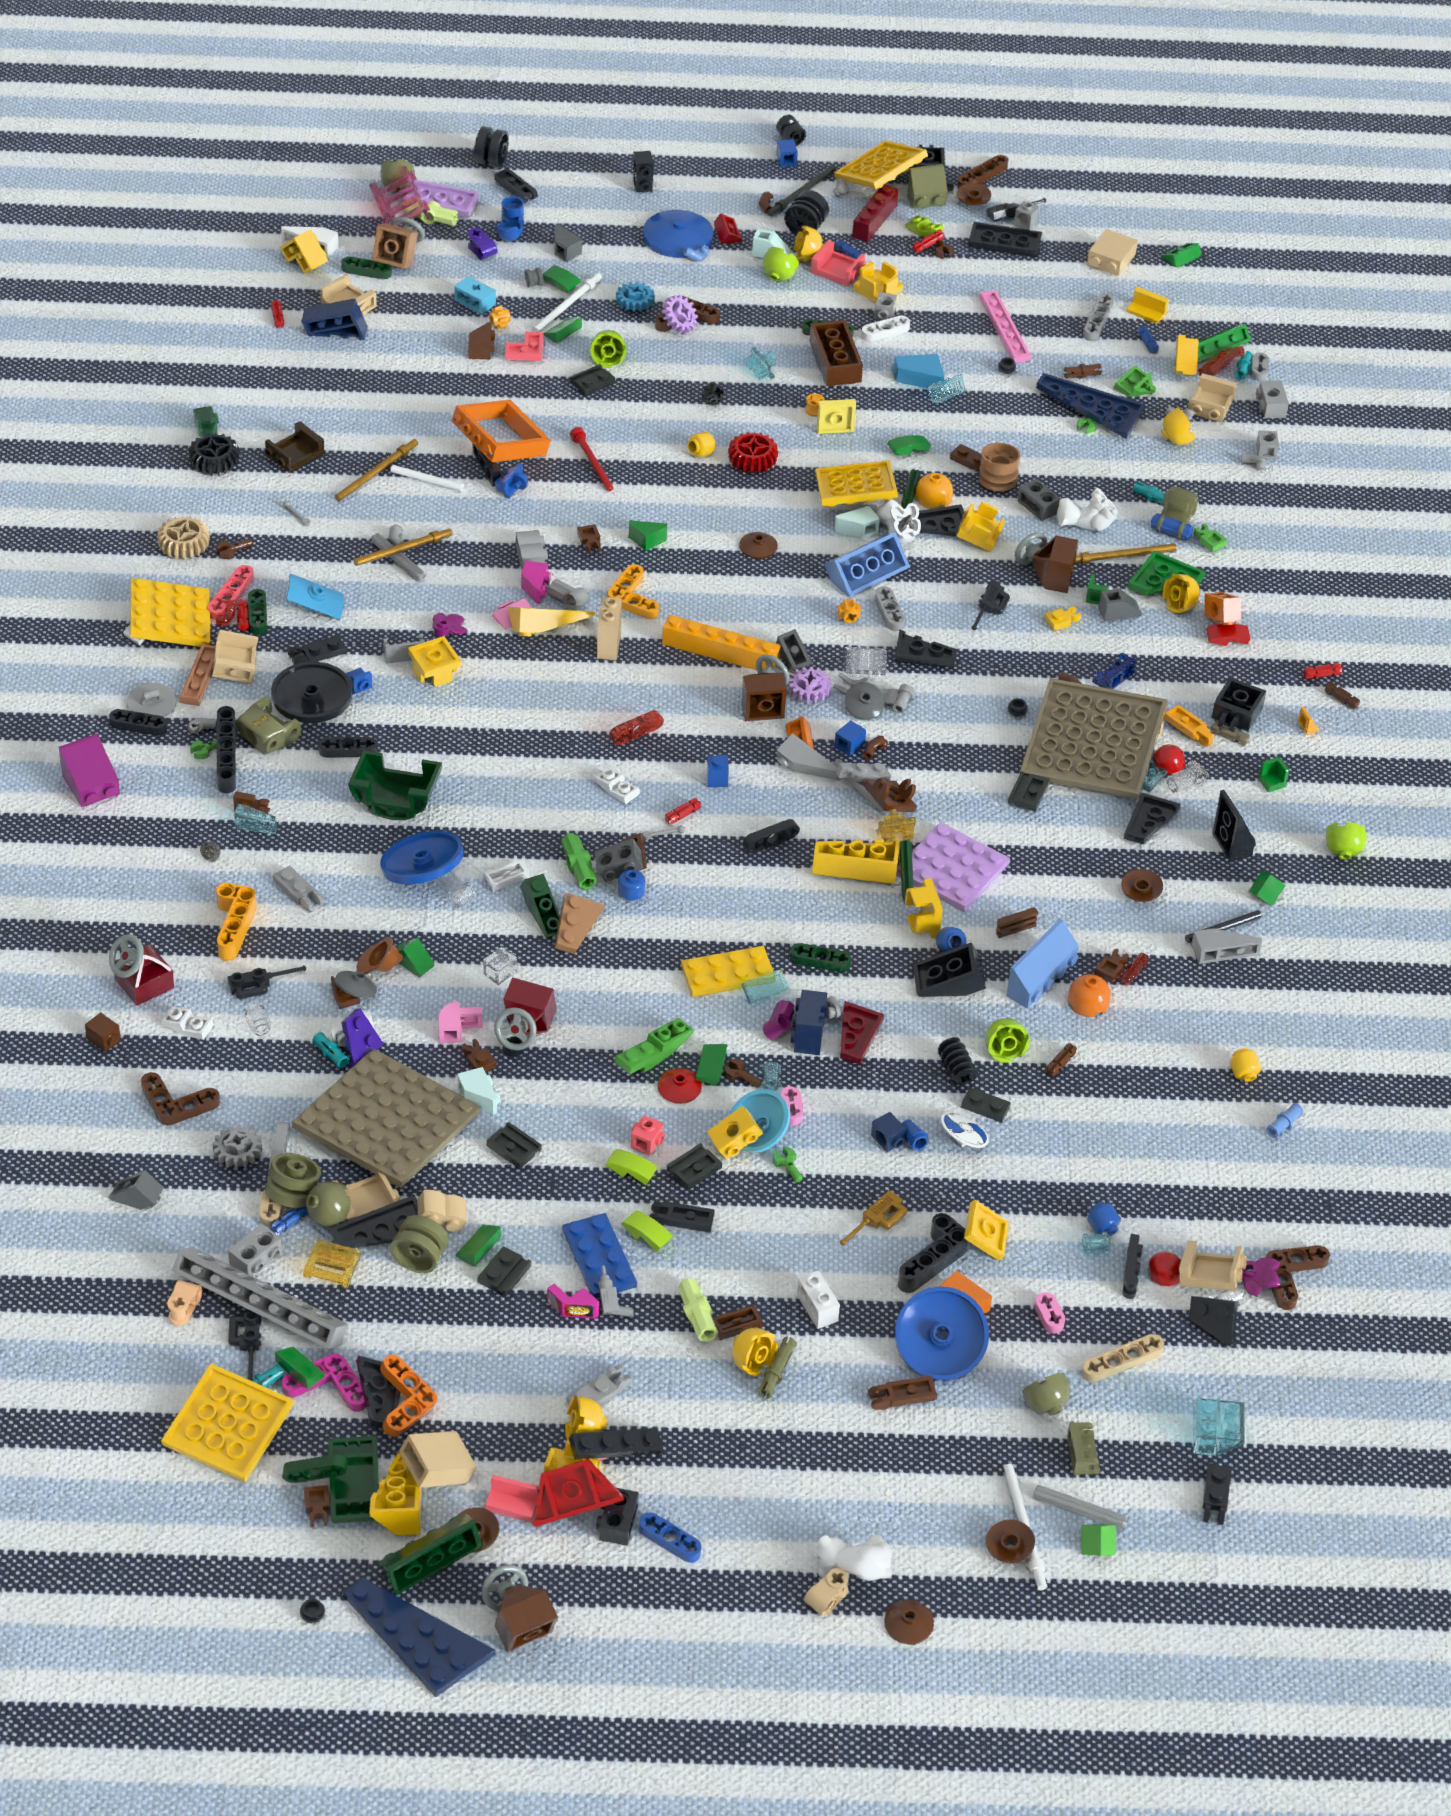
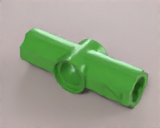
M574 833L566 834L561 839V844L566 854L568 869L570 873H574L580 888L584 890L591 889L597 884V878L592 869L590 854L588 850H584L578 835Z

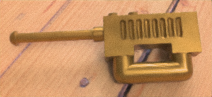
M889 1190L877 1202L870 1205L868 1210L863 1212V1222L843 1240H840V1245L845 1246L846 1242L868 1224L876 1229L879 1226L886 1230L892 1228L908 1212V1209L903 1205V1199ZM895 1212L888 1219L885 1218L887 1213Z

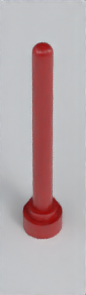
M582 427L573 428L570 431L571 439L574 443L580 445L606 490L612 491V483L586 442L585 431Z

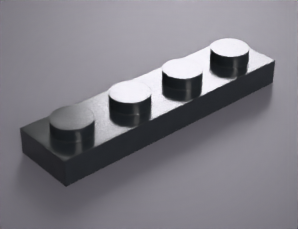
M658 1428L572 1433L569 1437L574 1460L660 1454L664 1450Z

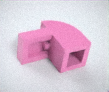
M459 1001L446 1005L439 1013L440 1043L461 1042V1029L482 1028V1007L460 1008Z

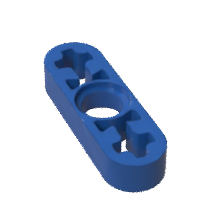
M645 1513L641 1516L639 1531L644 1537L685 1562H695L701 1557L702 1545L697 1538L655 1513ZM651 1523H654V1524H655V1526H650L649 1528L646 1527V1524H648V1525H650ZM672 1533L677 1536V1539L669 1542L664 1539V1535ZM692 1547L695 1548V1551H693V1550H691V1551H689V1552L686 1551V1548H687V1549H691Z

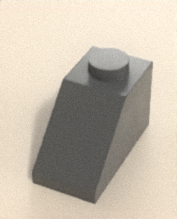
M796 629L777 636L776 644L781 645L780 654L784 662L793 671L812 664Z
M144 1170L118 1181L108 1198L111 1201L142 1210L149 1206L153 1207L160 1201V1194L164 1187Z

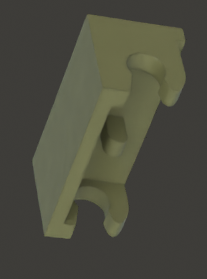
M1069 1421L1067 1439L1073 1475L1100 1474L1094 1430H1083L1093 1429L1092 1423H1074V1421Z

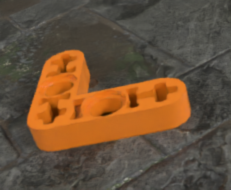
M388 1355L380 1366L381 1373L407 1398L406 1401L389 1413L383 1422L382 1427L385 1433L389 1436L397 1437L430 1412L438 1398L434 1390L399 1356ZM403 1380H411L414 1383V1387H407ZM405 1408L414 1410L416 1416L406 1414ZM400 1418V1420H401L400 1424L393 1426L392 1424H394L395 1422H397L398 1419Z

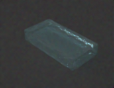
M782 969L741 984L749 1004L789 990Z

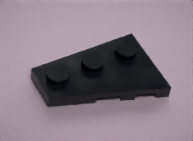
M359 1355L356 1359L369 1422L371 1426L383 1429V1422L388 1414L399 1406L401 1392L381 1373V1361Z

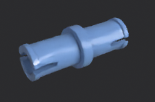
M1293 1103L1285 1112L1278 1114L1276 1120L1266 1128L1268 1135L1272 1138H1277L1281 1132L1289 1129L1293 1122L1303 1114V1108L1299 1104Z

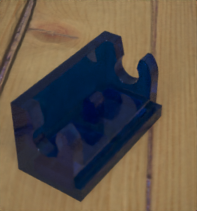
M1120 653L1118 656L1124 662L1117 659L1105 671L1097 670L1095 673L1098 676H1094L1092 682L1102 688H1116L1134 674L1136 659Z

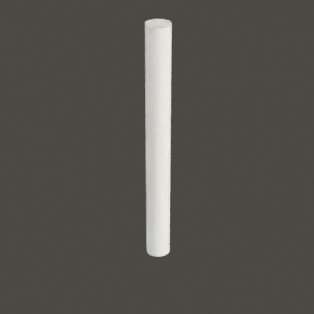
M396 465L391 467V472L459 491L463 489V484Z

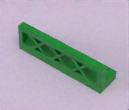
M1246 324L1233 326L1199 340L1197 363L1250 342L1251 338Z

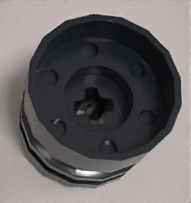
M812 190L800 192L785 212L784 220L786 226L795 235L799 231L802 232L804 230L801 228L802 226L818 230L829 215L828 202L818 192Z

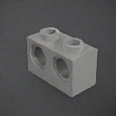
M261 1223L228 1250L229 1264L251 1276L258 1274L263 1270L264 1266L277 1259L282 1253L281 1238Z

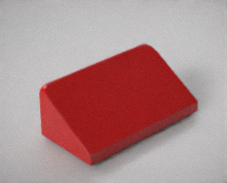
M719 214L714 221V227L720 243L741 242L742 238L734 218Z

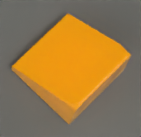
M1302 706L1298 717L1300 726L1306 734L1318 732L1319 729L1305 707Z

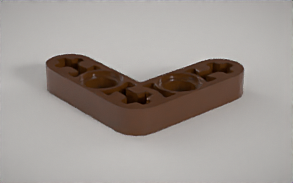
M688 298V303H693L691 307L699 309V311L694 312L698 316L697 320L708 324H716L720 321L719 309ZM662 311L655 318V328L660 332H666L672 326H667L668 321L666 320L665 322L663 319L665 314Z
M149 1072L141 1077L142 1091L159 1122L163 1125L176 1124L214 1110L220 1105L219 1092L214 1088H206L173 1100L157 1073ZM149 1082L155 1084V1089H152V1086ZM164 1096L165 1100L157 1102L154 1098ZM186 1104L195 1105L194 1108L189 1110L183 1108ZM165 1108H167L169 1116L164 1113Z
M1316 1245L1273 1250L1266 1254V1257L1274 1258L1280 1262V1266L1275 1272L1278 1277H1283L1287 1280L1284 1284L1280 1283L1279 1287L1271 1288L1276 1303L1281 1309L1292 1310L1296 1307L1298 1301V1292L1291 1272L1326 1267L1330 1257V1252L1327 1248ZM1298 1256L1303 1261L1296 1263L1292 1261L1291 1257Z

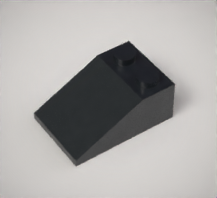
M1220 790L1212 835L1228 860L1232 862L1251 857L1256 841L1225 790Z
M972 942L913 964L918 997L967 996L986 989L982 960Z

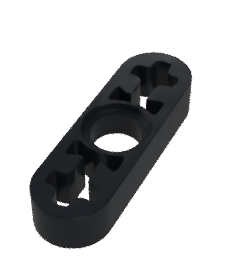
M115 709L109 714L110 725L115 729L160 736L167 732V720L163 716L123 709ZM137 720L143 721L141 724H134L133 722Z
M327 737L319 741L318 748L319 754L326 758L360 757L363 750L378 752V742L372 737ZM346 745L353 746L352 749H344L343 747Z
M787 819L750 833L744 838L743 845L749 853H756L793 839L798 835L800 827L793 819Z

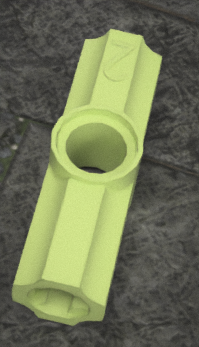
M407 199L405 202L404 214L421 218L427 224L439 222L455 226L457 223L458 212L443 208L435 201H430L426 204Z
M686 1278L682 1280L678 1290L685 1304L683 1309L689 1321L693 1324L699 1340L709 1342L715 1339L718 1333L711 1316L713 1311L702 1294L696 1279Z

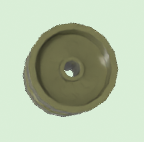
M279 1154L272 1160L269 1170L270 1175L265 1185V1193L271 1200L285 1207H306L309 1192L319 1182L321 1175L320 1167L312 1159L300 1154Z
M420 1215L408 1216L402 1222L398 1233L392 1240L390 1252L393 1258L406 1269L416 1273H429L439 1263L441 1255L449 1244V1237L444 1228L434 1220Z

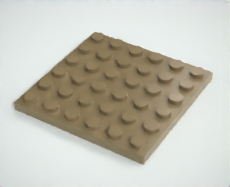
M1050 678L1020 773L1023 771L1028 776L1033 774L1049 779L1051 783L1139 799L1166 711L1167 699Z
M373 1048L292 1121V1128L378 1175V1172L385 1175L389 1182L402 1188L481 1113V1106Z

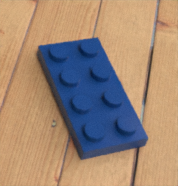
M606 1213L562 1225V1231L587 1287L594 1298H600L598 1282L602 1275L603 1265L605 1266L606 1274L612 1280L613 1287H616L617 1293L637 1287V1280Z

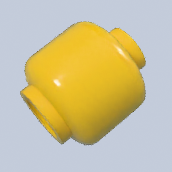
M708 432L693 434L688 441L689 452L697 458L710 456L715 450V439Z
M1242 1048L1232 1054L1230 1066L1235 1078L1245 1082L1255 1080L1257 1074L1261 1071V1064L1256 1052L1248 1048Z

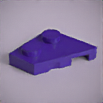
M361 1008L355 1009L341 1022L343 1033L345 1034L346 1050L349 1049L352 1062L349 1063L350 1068L357 1064L373 1048L378 1050L384 1044Z

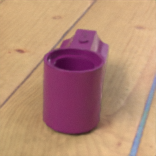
M782 999L777 1002L769 1021L763 1024V1032L770 1040L777 1039L791 1029V1019L795 1012V1005L791 1001Z

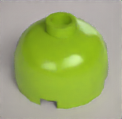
M771 247L765 253L763 269L771 280L787 281L796 273L799 261L792 253L788 255L784 253L785 249Z
M604 330L595 335L591 341L590 352L596 364H601L605 368H611L617 364L619 365L624 360L627 348L624 339L619 333L612 330Z
M1345 822V826H1338L1339 823L1329 825L1326 828V844L1333 854L1347 860L1363 851L1367 842V831L1365 832L1366 828L1364 826L1351 822Z
M1001 1018L993 1022L987 1029L985 1043L988 1052L995 1060L1010 1063L1014 1061L1012 1058L1022 1057L1029 1048L1030 1038L1027 1030L1019 1021L1012 1018Z

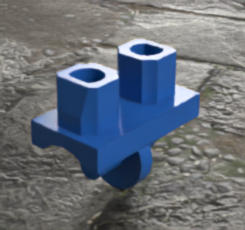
M517 463L513 468H507L504 471V478H498L494 482L496 490L503 492L505 498H510L518 489H525L528 486V476L523 473V465L521 463Z

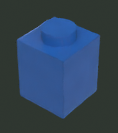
M794 139L778 140L776 156L779 166H797L798 151Z
M850 720L835 733L834 747L848 756L853 755L865 745L866 729Z
M728 755L707 756V787H728Z

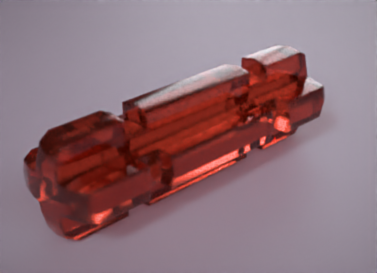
M1143 952L1139 953L1136 959L1127 967L1126 971L1122 973L1120 982L1130 985L1148 963L1149 956Z

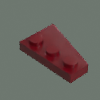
M844 1001L840 1058L861 1065L884 1021L883 1013Z

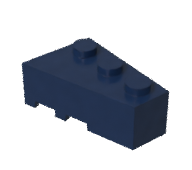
M355 298L304 308L301 320L308 336L331 337V335L342 336L345 339H348L349 336L365 340L368 328Z
M802 990L801 998H796L795 1011H798V1014H794L793 1027H796V1029L792 1030L790 1043H794V1053L820 1055L827 1007V992Z

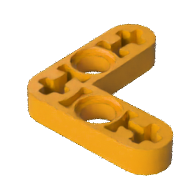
M637 564L629 565L610 587L607 597L622 599L623 610L647 619L658 617V602L633 593L643 580L644 570L642 566ZM627 583L630 586H622L621 584ZM635 601L637 602V604L632 605L629 604V602Z

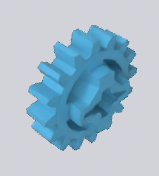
M630 281L629 285L623 283L622 287H618L616 299L617 304H620L621 308L626 307L627 311L630 309L633 312L638 309L641 312L642 308L648 310L649 306H653L655 294L654 289H651L650 285L645 286V283L640 284L638 281L633 284Z

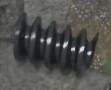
M958 1037L944 1040L938 1047V1054L952 1083L966 1085L974 1081L978 1076V1072L964 1043H961Z

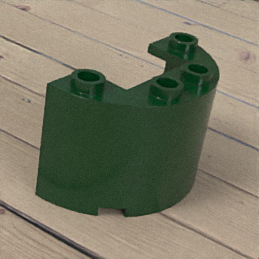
M363 750L348 783L349 790L358 803L362 802L368 807L367 810L379 817L390 820L415 818L416 814L422 813L425 810L442 771V762L422 759L423 774L385 768L383 753Z

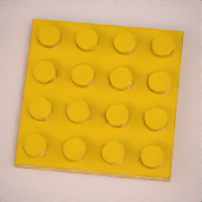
M885 140L834 172L836 179L843 178L847 182L879 189L887 181L895 179L898 174L908 171L909 167L922 162V159L927 157L928 154L926 149Z
M890 460L815 469L822 506L852 505L855 502L862 501L870 503L874 500H892L898 497Z
M131 578L130 637L201 647L202 644L210 645V612L208 610L210 589Z
M210 1363L161 1442L165 1447L246 1483L294 1406V1401L289 1397Z

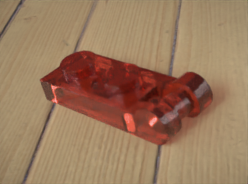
M1242 346L1225 348L1198 369L1200 376L1202 373L1210 376L1218 374V370L1228 366L1232 359L1242 357L1244 355V348Z

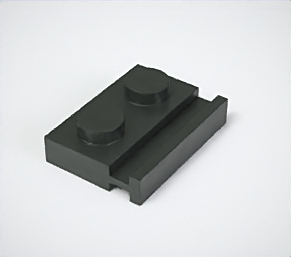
M601 364L570 376V383H574L575 387L584 396L615 384L616 378L607 369H603Z
M1021 771L1008 797V804L1012 802L1017 804L1016 806L1036 812L1049 785V779L1033 774L1028 776Z
M507 1122L504 1128L501 1127L486 1140L487 1147L519 1169L535 1156V1153L542 1150V1144L510 1122Z
M702 1143L667 1164V1171L671 1172L673 1177L687 1190L722 1168V1162L708 1149L706 1150Z
M503 1246L480 1273L478 1283L495 1292L499 1291L506 1297L531 1267V1260H525L522 1255Z

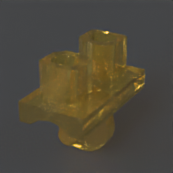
M891 809L890 815L884 816V821H880L876 829L877 836L881 835L883 842H893V839H896L895 833H901L903 840H912L914 838L916 818H905L904 813L897 814L896 809Z

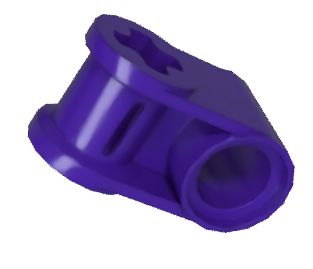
M472 228L468 231L470 238L468 248L479 260L497 254L498 248L496 243L483 230Z

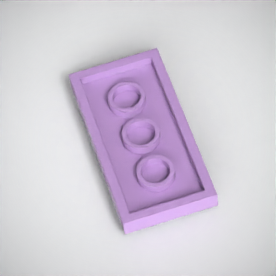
M414 179L402 198V205H405L407 199L426 204L430 201H435L443 208L457 211L458 216L469 218L479 200V192Z

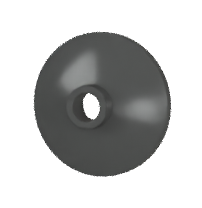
M861 682L854 684L846 693L845 706L849 713L858 719H873L884 708L885 699L883 693L877 686L871 683ZM866 696L869 700H864L862 697Z
M341 971L335 977L337 986L354 997L371 998L377 992L375 983L362 972Z

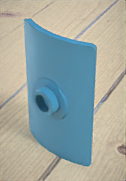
M289 574L286 600L306 607L308 612L314 610L332 618L341 619L344 605L343 593L294 574Z

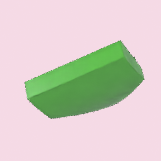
M1135 365L1113 387L1128 397L1156 392V387L1153 386L1151 378L1152 373L1146 374Z

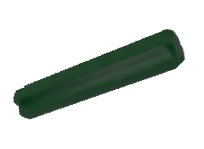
M910 470L901 501L903 509L913 502L920 477L919 470Z
M903 840L899 843L901 890L904 900L906 890L914 888L912 843L909 840Z

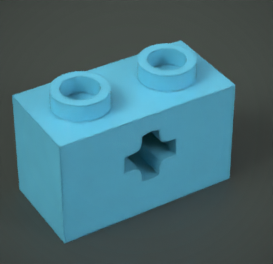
M467 276L454 286V301L483 315L496 305V290Z

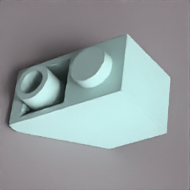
M757 229L753 238L752 256L764 258L765 253L771 247L785 249L784 253L788 255L791 253V249L774 231Z
M865 506L836 515L834 530L836 533L863 539L879 534L880 519L870 506Z
M483 1067L458 1073V1090L461 1096L481 1106L482 1111L497 1114V1104L500 1103L499 1094L497 1091H493L491 1076L486 1075Z

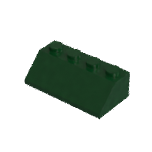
M464 1513L451 1518L448 1523L441 1527L430 1530L418 1540L410 1541L402 1549L387 1554L378 1563L395 1595H398L482 1547V1543L474 1520Z

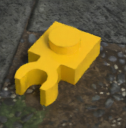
M1075 606L1069 607L1067 611L1060 608L1045 613L1044 620L1053 631L1071 626V622L1080 621L1081 613L1075 614Z

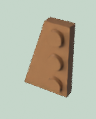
M565 893L554 948L575 954L606 905Z

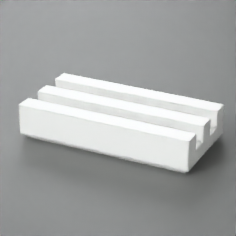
M521 860L483 874V879L487 881L489 887L491 886L492 892L530 878V872Z

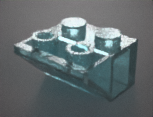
M1196 1399L1193 1412V1454L1218 1456L1244 1445V1402Z

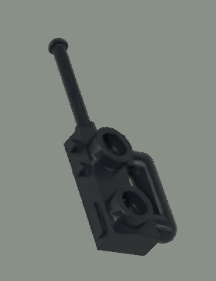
M1046 198L1033 201L1031 203L1034 205L1039 203H1045ZM1003 203L989 207L986 210L987 217L992 218L994 222L1002 221L1005 216L1015 217L1019 204Z
M993 580L988 583L984 594L981 595V599L978 601V606L981 610L971 626L972 630L977 629L984 611L990 614L994 611L1000 615L1004 612L1010 599V595L1004 592L1005 588ZM995 598H1001L998 605L995 602Z
M302 965V967L267 973L266 969L256 968L246 973L236 972L231 976H227L231 994H236L238 999L263 995L268 992L267 987H270L269 979L275 976L306 971V966Z
M247 1310L241 1311V1315L229 1318L228 1343L231 1346H239L240 1351L248 1350V1380L251 1381L253 1380L254 1352L259 1350V1346H261V1341H259V1338H262V1334H260L261 1315ZM238 1325L245 1327L244 1333L240 1334V1336H238Z

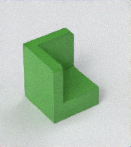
M1081 1525V1553L1094 1556L1115 1555L1116 1525Z

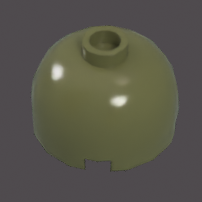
M397 159V162L387 160L381 165V182L390 191H406L415 178L414 166L402 159Z
M321 1182L315 1185L309 1192L306 1201L309 1217L315 1223L324 1227L337 1225L340 1221L344 1222L350 1211L351 1203L350 1196L346 1195L345 1190H348L347 1187L339 1182Z
M1057 1373L1045 1377V1380L1040 1383L1036 1381L1022 1390L1027 1405L1034 1412L1041 1414L1049 1413L1050 1416L1062 1412V1406L1068 1402L1070 1385L1064 1373Z

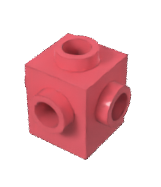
M643 1115L640 1121L635 1122L632 1127L631 1148L651 1156L657 1145L661 1146L664 1141L663 1123Z

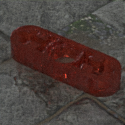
M652 710L615 726L610 731L609 737L616 745L625 744L659 729L664 722V718L658 711Z

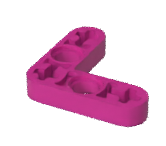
M330 1354L313 1362L315 1366L325 1373V1377L308 1390L290 1374L285 1375L282 1379V1391L288 1397L300 1396L331 1381L350 1410L359 1412L366 1409L361 1382L346 1359L340 1354ZM332 1364L339 1366V1373L335 1366H331ZM343 1379H350L353 1382L349 1386H342L340 1384ZM354 1391H355V1396L357 1397V1399H361V1401L358 1402L356 1399L353 1400V1392H354Z

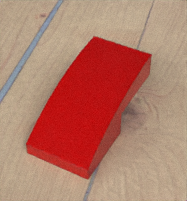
M1216 624L1206 628L1210 643L1227 646L1229 641L1248 645L1251 640L1247 625Z

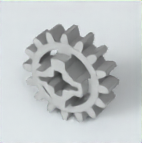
M237 1124L236 1129L228 1126V1131L220 1130L221 1136L215 1135V1142H213L214 1157L218 1158L219 1164L226 1162V1168H229L231 1165H234L235 1169H238L239 1165L247 1168L248 1162L254 1164L255 1158H260V1151H262L261 1136L257 1135L255 1129L249 1131V1126L241 1129L240 1124Z

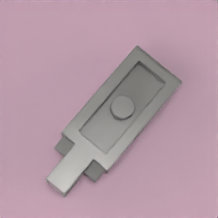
M839 763L836 772L839 778H852L854 782H865L866 779L877 780L880 777L890 780L892 777L884 764Z

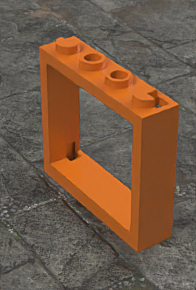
M511 399L457 405L455 407L452 418L453 424L492 463L547 455L551 439ZM503 418L523 440L498 443L477 421Z

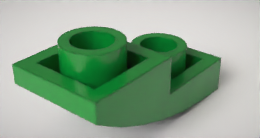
M553 265L543 273L544 281L555 283L557 289L567 292L575 289V286L581 282L577 276L556 265Z
M920 435L902 436L889 440L887 443L892 452L899 456L903 454L911 455L912 450L918 452L921 450L929 451L931 447L928 440Z

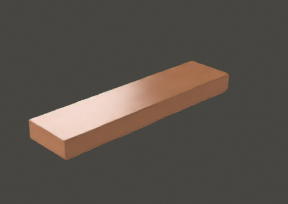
M201 645L180 695V703L200 706L212 677L215 646Z

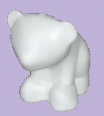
M1096 488L1091 493L1090 504L1085 508H1080L1069 498L1060 499L1057 510L1058 525H1075L1084 529L1101 531L1109 527L1117 518L1118 511L1099 488Z
M894 499L885 500L876 513L880 523L887 526L889 533L896 532L900 544L910 542L921 530L920 520L917 519L919 508L913 503L908 504L903 509Z
M880 1534L870 1537L867 1543L847 1547L845 1542L835 1537L822 1536L818 1541L817 1560L819 1565L818 1572L821 1578L835 1568L843 1569L847 1573L867 1581L886 1579L892 1575L890 1568L891 1550Z

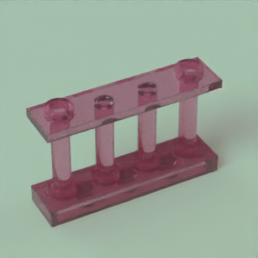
M406 165L403 166L406 173L404 177L383 188L382 186L378 187L376 182L369 185L383 220L387 224L392 225L396 213L417 202L419 203L418 207L399 217L411 219L423 212L426 218L430 219L428 213L430 207L426 200L423 201L415 183L417 178L413 170L409 171ZM407 182L410 183V186L404 188L403 190L391 195L388 198L385 197L387 193L393 191L394 189L406 184ZM414 192L415 196L392 208L390 207V204Z

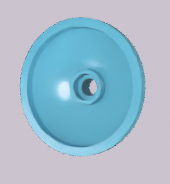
M767 1089L755 1090L741 1097L731 1109L730 1114L743 1105L752 1114L763 1132L756 1141L748 1144L741 1150L757 1153L770 1149L782 1139L789 1126L790 1111L786 1101L778 1093Z

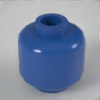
M637 870L622 872L618 878V892L620 896L629 901L640 899L645 893V876Z
M944 927L936 936V945L943 953L966 944L965 933L956 927Z
M1100 1202L1088 1210L1087 1221L1097 1235L1106 1234L1109 1237L1119 1230L1118 1225L1121 1222V1218L1113 1205Z

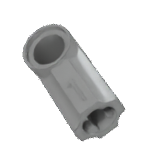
M558 579L553 580L548 587V593L562 601L565 607L570 610L586 604L589 600L588 593L584 588L579 587L575 589Z

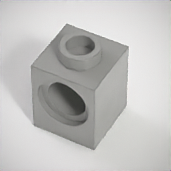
M1023 201L1016 209L1014 227L1032 230L1038 221L1039 206Z
M879 292L875 304L874 319L885 320L893 318L896 310L897 295Z
M1258 430L1256 441L1257 455L1265 459L1276 460L1279 448L1277 431Z

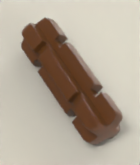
M1333 682L1326 684L1325 692L1330 695L1333 694L1334 698L1345 705L1348 704V707L1356 709L1360 705V699L1355 696L1351 697L1352 694L1340 686L1337 688V685Z
M1071 1043L1066 1044L1052 1062L1046 1066L1045 1072L1051 1077L1056 1076L1059 1070L1076 1054L1077 1047Z

